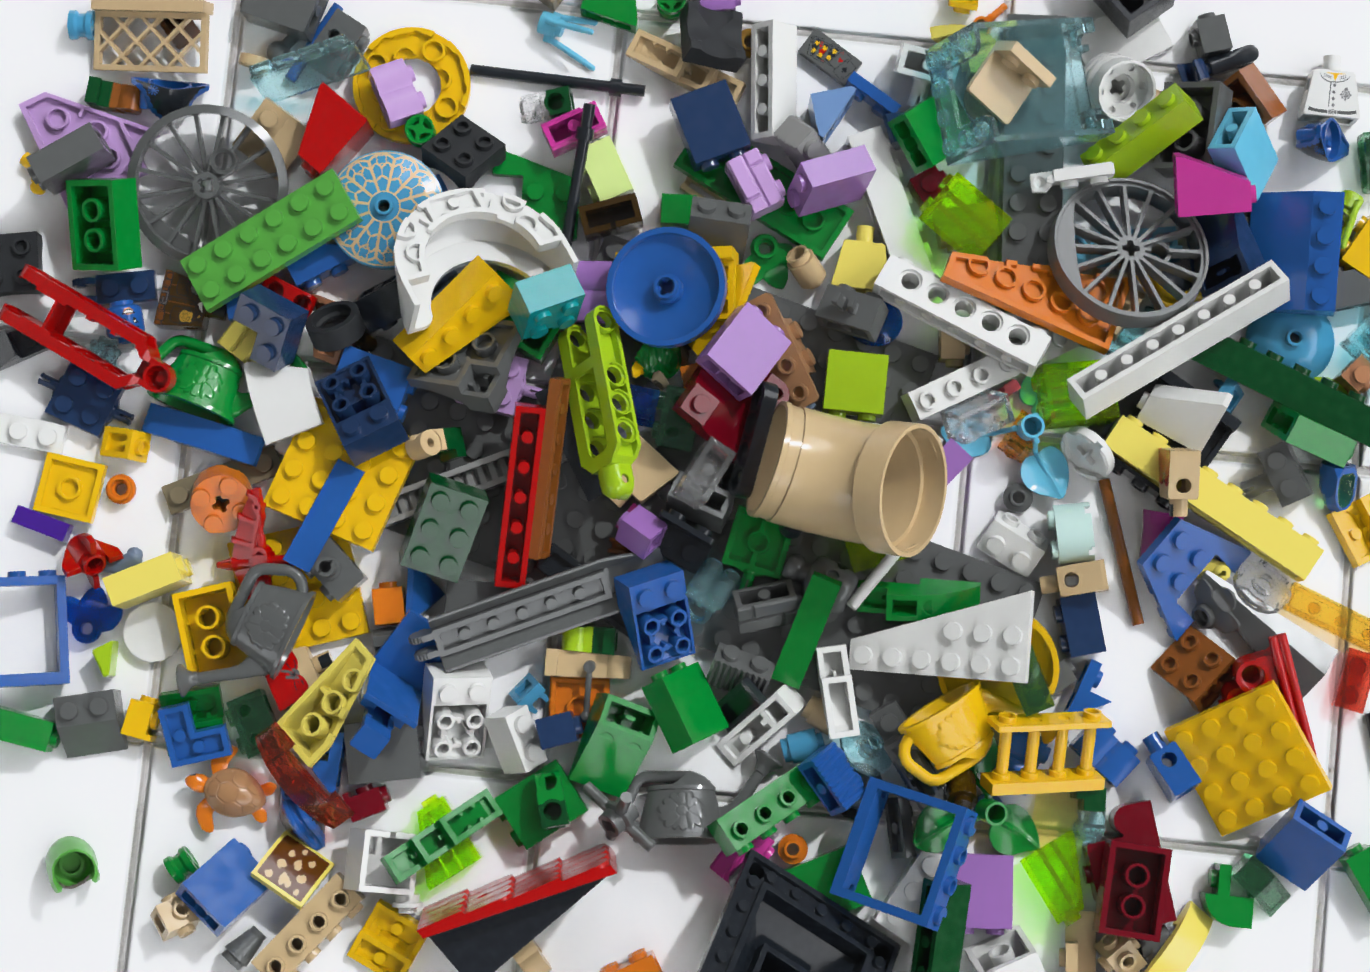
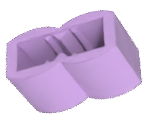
M403 58L369 69L368 78L389 129L406 124L407 120L414 115L424 114V108H427L425 97L422 91H416L413 82L416 81L413 68L410 64L406 65Z

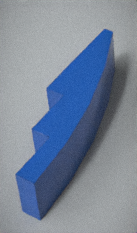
M150 403L141 429L145 433L257 467L265 444L263 437L154 403Z

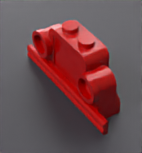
M1286 633L1267 637L1269 642L1268 648L1240 656L1235 660L1232 666V674L1235 680L1228 681L1223 685L1221 689L1222 699L1218 700V704L1274 680L1317 757Z

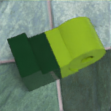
M584 626L562 632L561 650L617 655L619 630L617 628Z

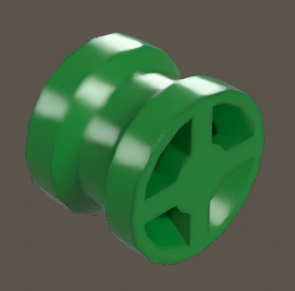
M414 115L405 124V133L408 141L416 148L421 149V146L436 135L432 120L425 115Z
M186 846L179 848L178 853L173 857L168 856L163 859L167 871L178 884L183 883L186 880V876L193 874L200 868L197 860Z

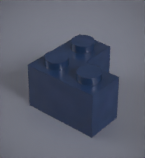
M259 284L240 293L233 320L257 332L250 359L276 372L294 362L309 311Z

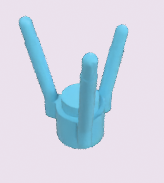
M544 10L537 25V33L544 35L543 41L554 45L583 66L594 71L595 66L562 44L555 37L561 38L565 29L592 35L594 33L593 29L573 23L596 26L598 21L563 15L555 11L551 13Z

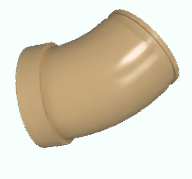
M781 401L773 414L754 489L750 497L746 499V511L751 517H760L768 522L842 541L864 544L875 553L912 557L920 553L928 545L936 532L943 513L947 493V463L944 448L937 433L925 424L887 421L878 425L823 413L803 406L798 407L790 402Z

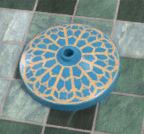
M375 151L354 159L338 174L363 221L337 236L334 240L341 250L355 262L373 269L394 270V245L400 225L405 217L408 218L416 210L418 204L436 194L442 193L443 190L433 172L420 160L398 151ZM389 203L390 206L387 211L379 210L380 206Z

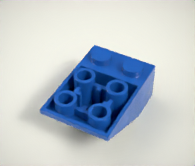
M665 560L613 577L617 604L641 671L696 653L684 572L681 568Z

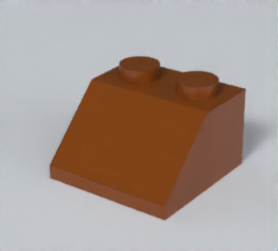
M1254 63L1239 69L1222 82L1233 91L1231 108L1256 107L1264 127L1287 111Z

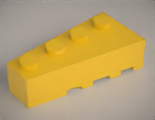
M477 255L431 301L433 315L431 325L425 330L407 334L404 328L392 341L426 374L508 317L510 314L507 309L513 290Z

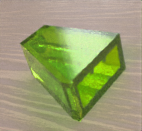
M434 794L421 802L423 809L417 812L419 831H423L454 810L446 795L439 798L437 794ZM471 836L424 867L426 886L429 890H432L484 857Z
M1071 829L1019 860L1056 923L1064 922L1066 927L1082 918L1079 912L1084 909L1075 834Z

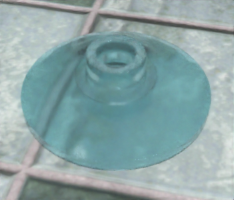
M858 721L860 735L840 738V747L846 755L847 762L855 770L871 777L880 776L890 768L892 761L884 750V741L876 727L868 722Z

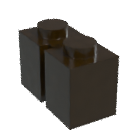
M635 192L578 207L586 242L612 235L611 230L613 229L617 230V234L643 228V219Z

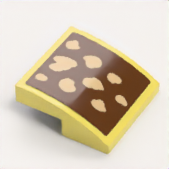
M285 830L260 860L250 876L301 910L335 864Z

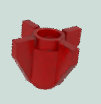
M81 533L71 538L68 542L62 562V571L66 577L81 572L86 574L89 583L95 590L100 588L98 574L106 567V559L109 563L123 559V553L116 546L96 540L88 533Z

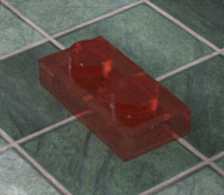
M1347 648L1331 706L1363 714L1370 690V653Z

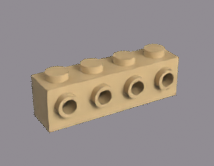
M341 872L336 873L251 963L260 972H299L297 968L304 961L310 964L319 955L321 950L318 946L325 939L331 942L342 931L343 928L339 924L347 916L352 920L364 908L361 902L366 896L360 891L343 889L344 875Z

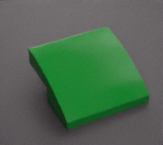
M220 683L193 687L185 697H181L178 690L161 692L159 695L161 707L189 701L196 730L226 723Z

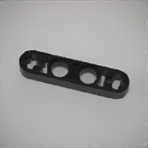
M762 381L753 393L729 483L731 496L748 499L754 489L779 394L778 385L775 383Z

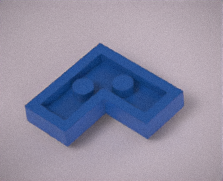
M189 701L160 707L157 710L172 768L232 755L233 749L226 723L196 730Z

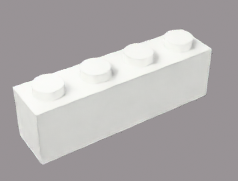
M771 19L751 25V140L778 146L779 143L774 138V132L789 116L793 115L797 118V26Z

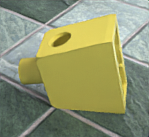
M858 225L856 240L845 239L843 241L831 284L836 286L846 284L854 288L856 292L863 294L873 291L874 282L887 262L886 245L873 242L875 227Z

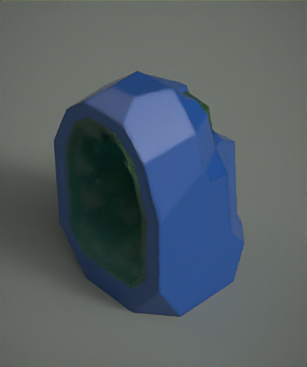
M1323 460L1319 467V488L1323 494L1324 504L1330 511L1339 512L1346 510L1355 497L1358 479L1356 465L1347 462L1345 467L1342 468Z

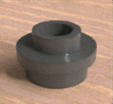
M1022 483L1011 484L1003 493L1005 507L1014 513L1026 511L1033 502L1032 492ZM1019 492L1023 495L1022 503H1016L1013 500L1014 493Z

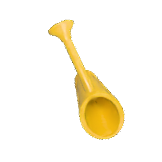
M980 680L969 681L920 708L898 727V731L904 734L898 748L900 762L909 773L929 786L946 784L981 762L990 750L994 731L987 722V714L994 711L1012 712L1015 714L1034 713L981 687ZM1056 730L1041 731L1042 742L1044 744L1052 742L1056 737ZM912 744L934 764L933 766L936 770L948 768L938 774L928 772L912 759L910 754Z

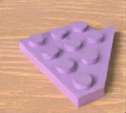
M43 92L18 104L39 150L88 122L103 135L117 161L87 178H127L128 166L133 151L141 137L149 129V127L47 92ZM143 159L142 168L148 169ZM140 172L139 178L148 174ZM64 190L60 192V195L68 209L67 192Z

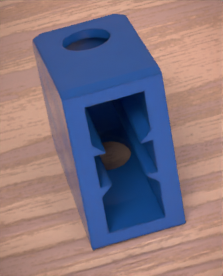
M1158 731L1142 740L1151 754L1145 762L1170 804L1193 791L1202 782L1175 741L1166 745ZM1161 759H1169L1172 766H1165Z

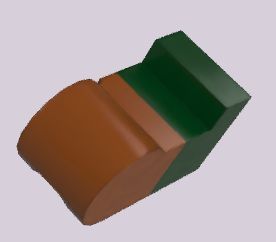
M89 76L84 102L89 107L120 114L141 115L139 88L133 85L119 84L102 80L99 77Z

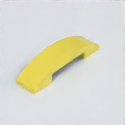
M1188 901L1178 915L1177 921H1174L1172 924L1175 929L1144 972H1186L1204 944L1213 920L1194 902Z

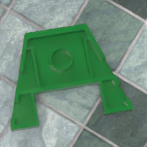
M506 151V160L499 166L493 167V176L523 178L522 199L527 201L526 206L539 214L544 212L562 231L571 176ZM577 212L572 242L577 241L579 212Z

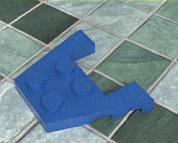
M1174 517L1136 561L1150 594L1156 600L1158 605L1157 611L1167 625L1166 631L1176 641L1194 622L1193 618L1177 603V600L1215 556L1219 561L1226 564L1231 572L1235 573L1251 554L1250 550L1178 517Z

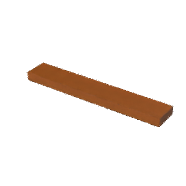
M555 377L549 380L528 559L541 560L548 558L551 552L571 386L570 378Z

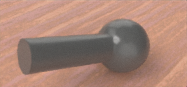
M287 35L282 41L272 42L267 48L268 59L274 64L285 63L290 57V49L299 41V38Z

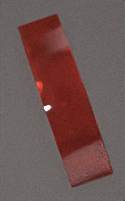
M276 721L255 737L259 752L276 782L291 800L318 822L335 829L355 814L336 790L328 795L291 753L290 749L295 743Z

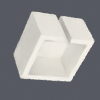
M350 827L343 889L414 896L416 873L396 885L380 859L417 834Z

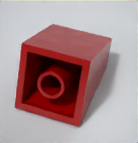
M324 82L318 88L298 152L303 162L300 166L312 180L330 169H334L338 175L375 134L369 121Z

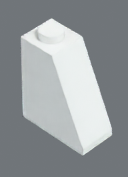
M1156 384L1151 394L1145 391L1136 407L1141 409L1137 419L1185 447L1202 452L1228 408L1233 395L1227 392Z

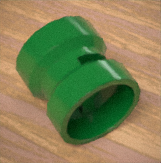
M657 0L658 13L664 19L671 21L679 19V14L686 5V0Z

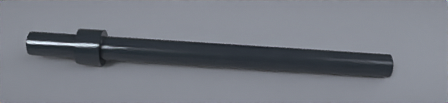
M471 64L470 76L559 87L568 85L569 88L608 92L609 96L621 97V94L645 97L646 85L624 83L623 79L611 78L608 81Z
M584 103L581 123L576 129L575 138L578 141L562 233L571 247L589 142L593 141L595 130L592 128L596 105Z

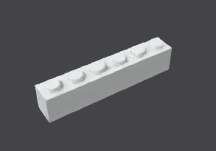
M879 125L847 136L845 143L847 149L865 145L877 169L864 193V197L882 244L886 245L887 260L891 254L896 257L907 258L915 267L923 271L934 272L941 279L938 270H933L929 259L933 258L928 242L923 243L919 233L923 231L918 214L913 215L909 204L913 203L909 188H903L900 177L903 176L902 168L898 159L893 160L890 149H893V146L890 143L888 133H883L882 127ZM910 282L902 284L906 289L916 288V286Z

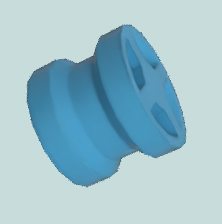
M77 10L69 11L67 27L71 40H78L80 37L94 40L95 11L88 10L86 13H79Z

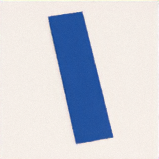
M340 459L337 460L282 560L308 573L311 571L364 475V471Z

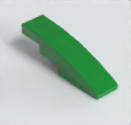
M486 788L381 858L380 861L395 884L398 885L502 815L503 812Z

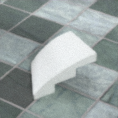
M243 363L251 401L266 445L274 444L324 424L315 397H319V393L309 368L286 366L273 372L259 363Z

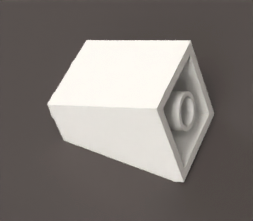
M1020 925L1012 927V930H1005L1004 935H994L964 949L974 972H1045L1037 951Z

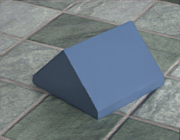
M848 86L810 94L807 109L811 127L816 129L815 131L818 132V135L825 144L852 106L857 90L855 87Z

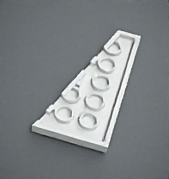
M1031 590L853 638L850 641L849 669L1028 683L1035 591Z

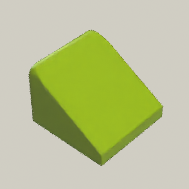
M112 640L92 650V654L103 677L112 678L116 676L118 641Z

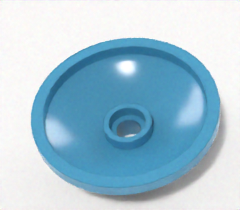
M1267 313L1250 323L1245 333L1246 339L1257 344L1256 350L1264 354L1271 350L1283 356L1282 363L1292 368L1295 363L1311 370L1309 376L1313 378L1325 370L1334 351V332L1327 316ZM1291 333H1295L1298 335V343H1294L1291 341Z

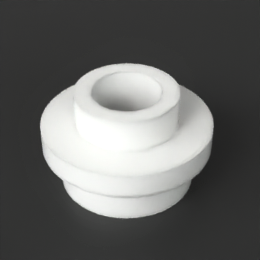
M414 893V896L395 894V901L392 902V907L398 908V913H416V908L423 907V902L420 901V894Z

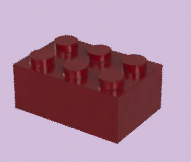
M1105 839L1093 923L1094 931L1160 942L1172 849Z

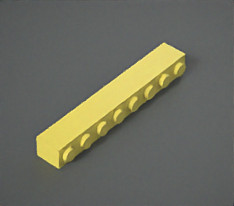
M1122 415L1116 420L1104 438L1105 442L1110 447L1114 456L1159 487V448H1171L1167 445L1169 441L1159 433L1153 432L1151 434L1143 429V423L1131 415H1128V417ZM1207 466L1200 467L1199 497L1196 500L1188 499V509L1296 582L1304 581L1324 552L1322 548L1317 546L1319 544L1318 540L1309 534L1303 533L1301 535L1293 530L1294 525L1281 516L1276 518L1268 513L1269 508L1262 502L1255 499L1250 501L1242 495L1244 491L1233 483L1228 482V484H1225L1217 478L1219 476L1218 473ZM1181 479L1176 484L1177 490L1182 485Z

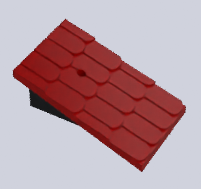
M602 843L565 860L558 857L515 877L513 874L504 876L473 891H469L466 888L425 906L416 931L423 939L429 937L458 972H495L603 879L617 874L616 853L609 845Z

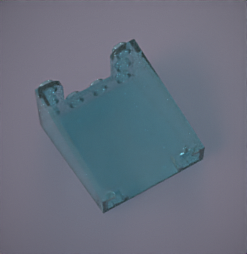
M1093 17L972 22L925 50L926 66L929 69L932 84L931 93L935 100L937 123L940 127L943 142L942 151L946 156L947 166L1092 143L1115 133L1112 118L1101 120L1096 118L1102 114L1101 108L1092 109L1083 67L1081 55L1090 49L1089 44L1081 45L1084 34L1095 32ZM997 41H1018L1056 77L1050 88H1033L1008 125L1002 124L966 90L967 85Z

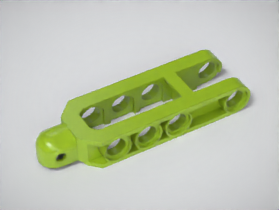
M598 305L585 316L586 333L581 329L580 325L573 324L559 334L558 344L564 377L571 380L569 404L581 467L591 474L598 475L600 488L606 497L626 500L631 496L634 489L631 465L638 457L641 440L619 326L613 318L610 309L607 306ZM597 316L603 319L606 328L600 326ZM570 335H573L578 340L579 347L571 342ZM607 371L613 373L616 383L609 379ZM580 389L587 393L589 402L583 399ZM612 398L620 403L621 411L615 408ZM585 416L592 420L594 429L586 424ZM618 426L624 429L627 439L621 437L618 432ZM590 444L598 449L599 454L597 456L592 453ZM622 475L627 478V483L622 480Z

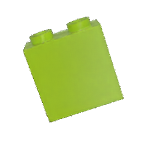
M829 349L821 412L846 418V415L858 416V421L876 422V418L881 419L884 412L889 355Z

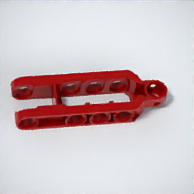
M25 264L19 278L26 279L36 285V290L52 298L55 302L44 323L25 311L7 303H4L0 311V320L115 389L123 388L130 390L142 386L154 393H167L172 390L177 380L176 373L170 365L160 360L161 357L155 337L32 265ZM76 310L86 315L85 319L88 321L97 322L111 330L110 334L123 337L136 345L135 349H137L142 362L135 373L128 374L64 335Z

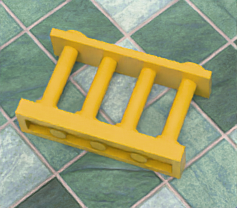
M1085 708L1083 711L1034 714L1000 712L999 715L987 716V722L1000 733L996 769L992 772H982L980 776V785L991 796L1104 790L1105 778L1092 766L1097 728H1112V721L1101 710ZM1084 729L1080 765H1077L1076 768H1064L1069 730ZM1056 730L1052 766L1049 769L1037 770L1041 731ZM1012 732H1028L1025 763L1020 771H1008Z

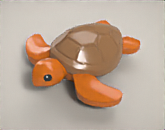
M232 745V755L211 760L213 775L210 778L198 773L191 774L185 778V783L191 790L205 794V798L198 804L196 809L198 823L205 832L211 833L214 830V811L231 818L252 814L259 823L267 821V811L263 806L266 803V796L272 795L277 789V785L273 782H266L260 785L247 771L239 768H228L229 762L239 750L236 746Z

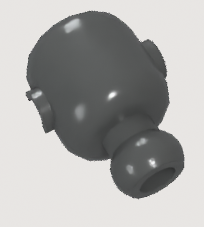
M792 554L782 572L783 577L802 583L800 591L802 597H804L814 571L843 582L831 610L832 614L842 613L847 607V601L854 594L859 579L857 574L843 566L841 562L837 563L826 556H820L813 564L806 562L802 555Z

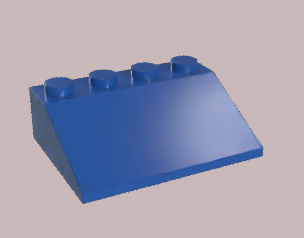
M1262 192L1259 200L1256 203H1252L1250 229L1265 263L1272 259L1290 280V301L1269 313L1334 317L1345 192Z

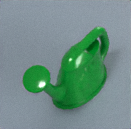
M177 335L166 340L158 348L161 361L177 347L188 348L181 349L180 355L170 365L176 373V384L167 393H154L147 390V393L159 402L178 411L234 427V418L253 407L250 393L238 391L243 372L236 357L225 349L186 335ZM296 354L294 362L290 366L308 368L301 357Z

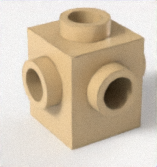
M176 892L161 899L162 903L156 905L150 914L163 942L177 935L179 938H184L196 931V926L200 921L175 894Z
M1105 934L1093 946L1100 955L1097 962L1106 972H1139L1148 964L1139 953L1138 949L1141 945L1135 938Z

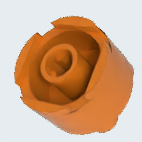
M215 465L203 470L193 484L190 500L191 512L197 523L213 534L236 530L240 520L236 517L237 513L242 512L248 499L246 491L248 489L252 490L248 478L241 471L225 465ZM217 496H221L222 499H227V500L224 501V502H221V500H216V497H217Z

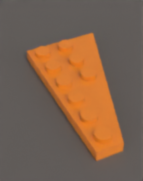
M952 251L940 279L943 283L1105 355L1110 348L1117 326L1098 320L1076 306L1058 285L1049 265L1035 263L1031 266L1021 265L1015 260L1006 259L1005 262L989 260L987 256ZM1080 273L1083 288H1086L1101 273H1096L1095 275ZM1107 276L1089 294L1107 304L1116 278ZM1122 277L1112 305L1121 310L1129 291L1128 277Z

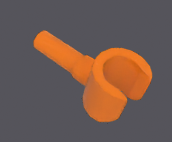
M1002 3L986 17L979 16L975 18L972 26H976L979 22H984L987 25L986 30L989 31L990 24L1008 9L1007 5Z

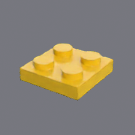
M47 452L33 510L93 524L108 466Z

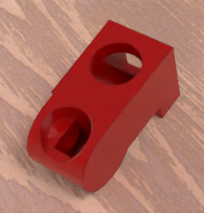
M274 275L262 283V286L308 310V317L318 301V298Z

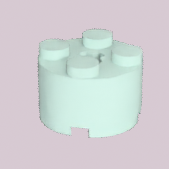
M1089 502L1052 505V510L1047 511L1048 531L1054 530L1055 540L1050 543L1051 560H1058V565L1095 561V554L1089 555V550L1095 547L1091 513H1085L1084 510L1089 509Z

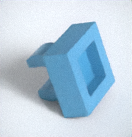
M1228 377L1225 382L1220 379H1214L1213 383L1219 389L1218 392H1227L1233 395L1226 411L1232 413L1244 396V392L1238 382Z
M530 673L508 693L517 705H527L529 711L534 714L538 711L533 706V703L538 698H542L546 703L549 701L548 696L544 693L546 689Z

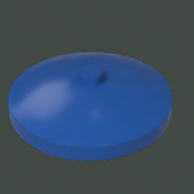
M677 227L651 229L631 239L614 258L606 283L607 302L617 324L636 341L656 348L680 347L703 336L719 318L727 296L725 268L716 251L699 235Z

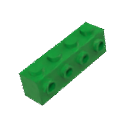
M795 766L706 827L726 857L735 852L741 856L754 847L751 842L752 840L760 836L763 841L778 831L775 825L783 820L785 825L801 815L798 811L800 807L806 805L809 809L820 802V799L798 767Z

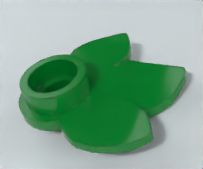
M770 234L756 236L750 245L751 255L744 262H755L761 267L754 285L763 279L771 287L783 290L788 281L786 256L794 247L787 243H778L777 239ZM763 244L768 245L770 252L767 254L761 253L759 246Z

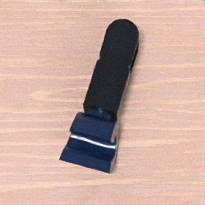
M1250 44L1233 51L1209 57L1205 61L1203 58L1193 59L1190 63L1178 64L1176 67L1182 82L1209 81L1210 78L1252 64L1258 58L1259 50Z

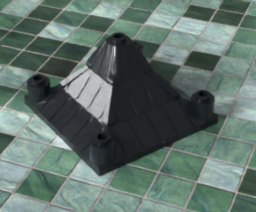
M751 849L745 854L742 863L729 874V884L732 890L697 971L892 972L902 945L754 849Z

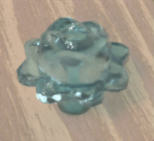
M102 335L98 340L92 339L90 341V348L88 350L117 366V359L122 354L121 350L117 348L118 342L116 340H109L106 336Z

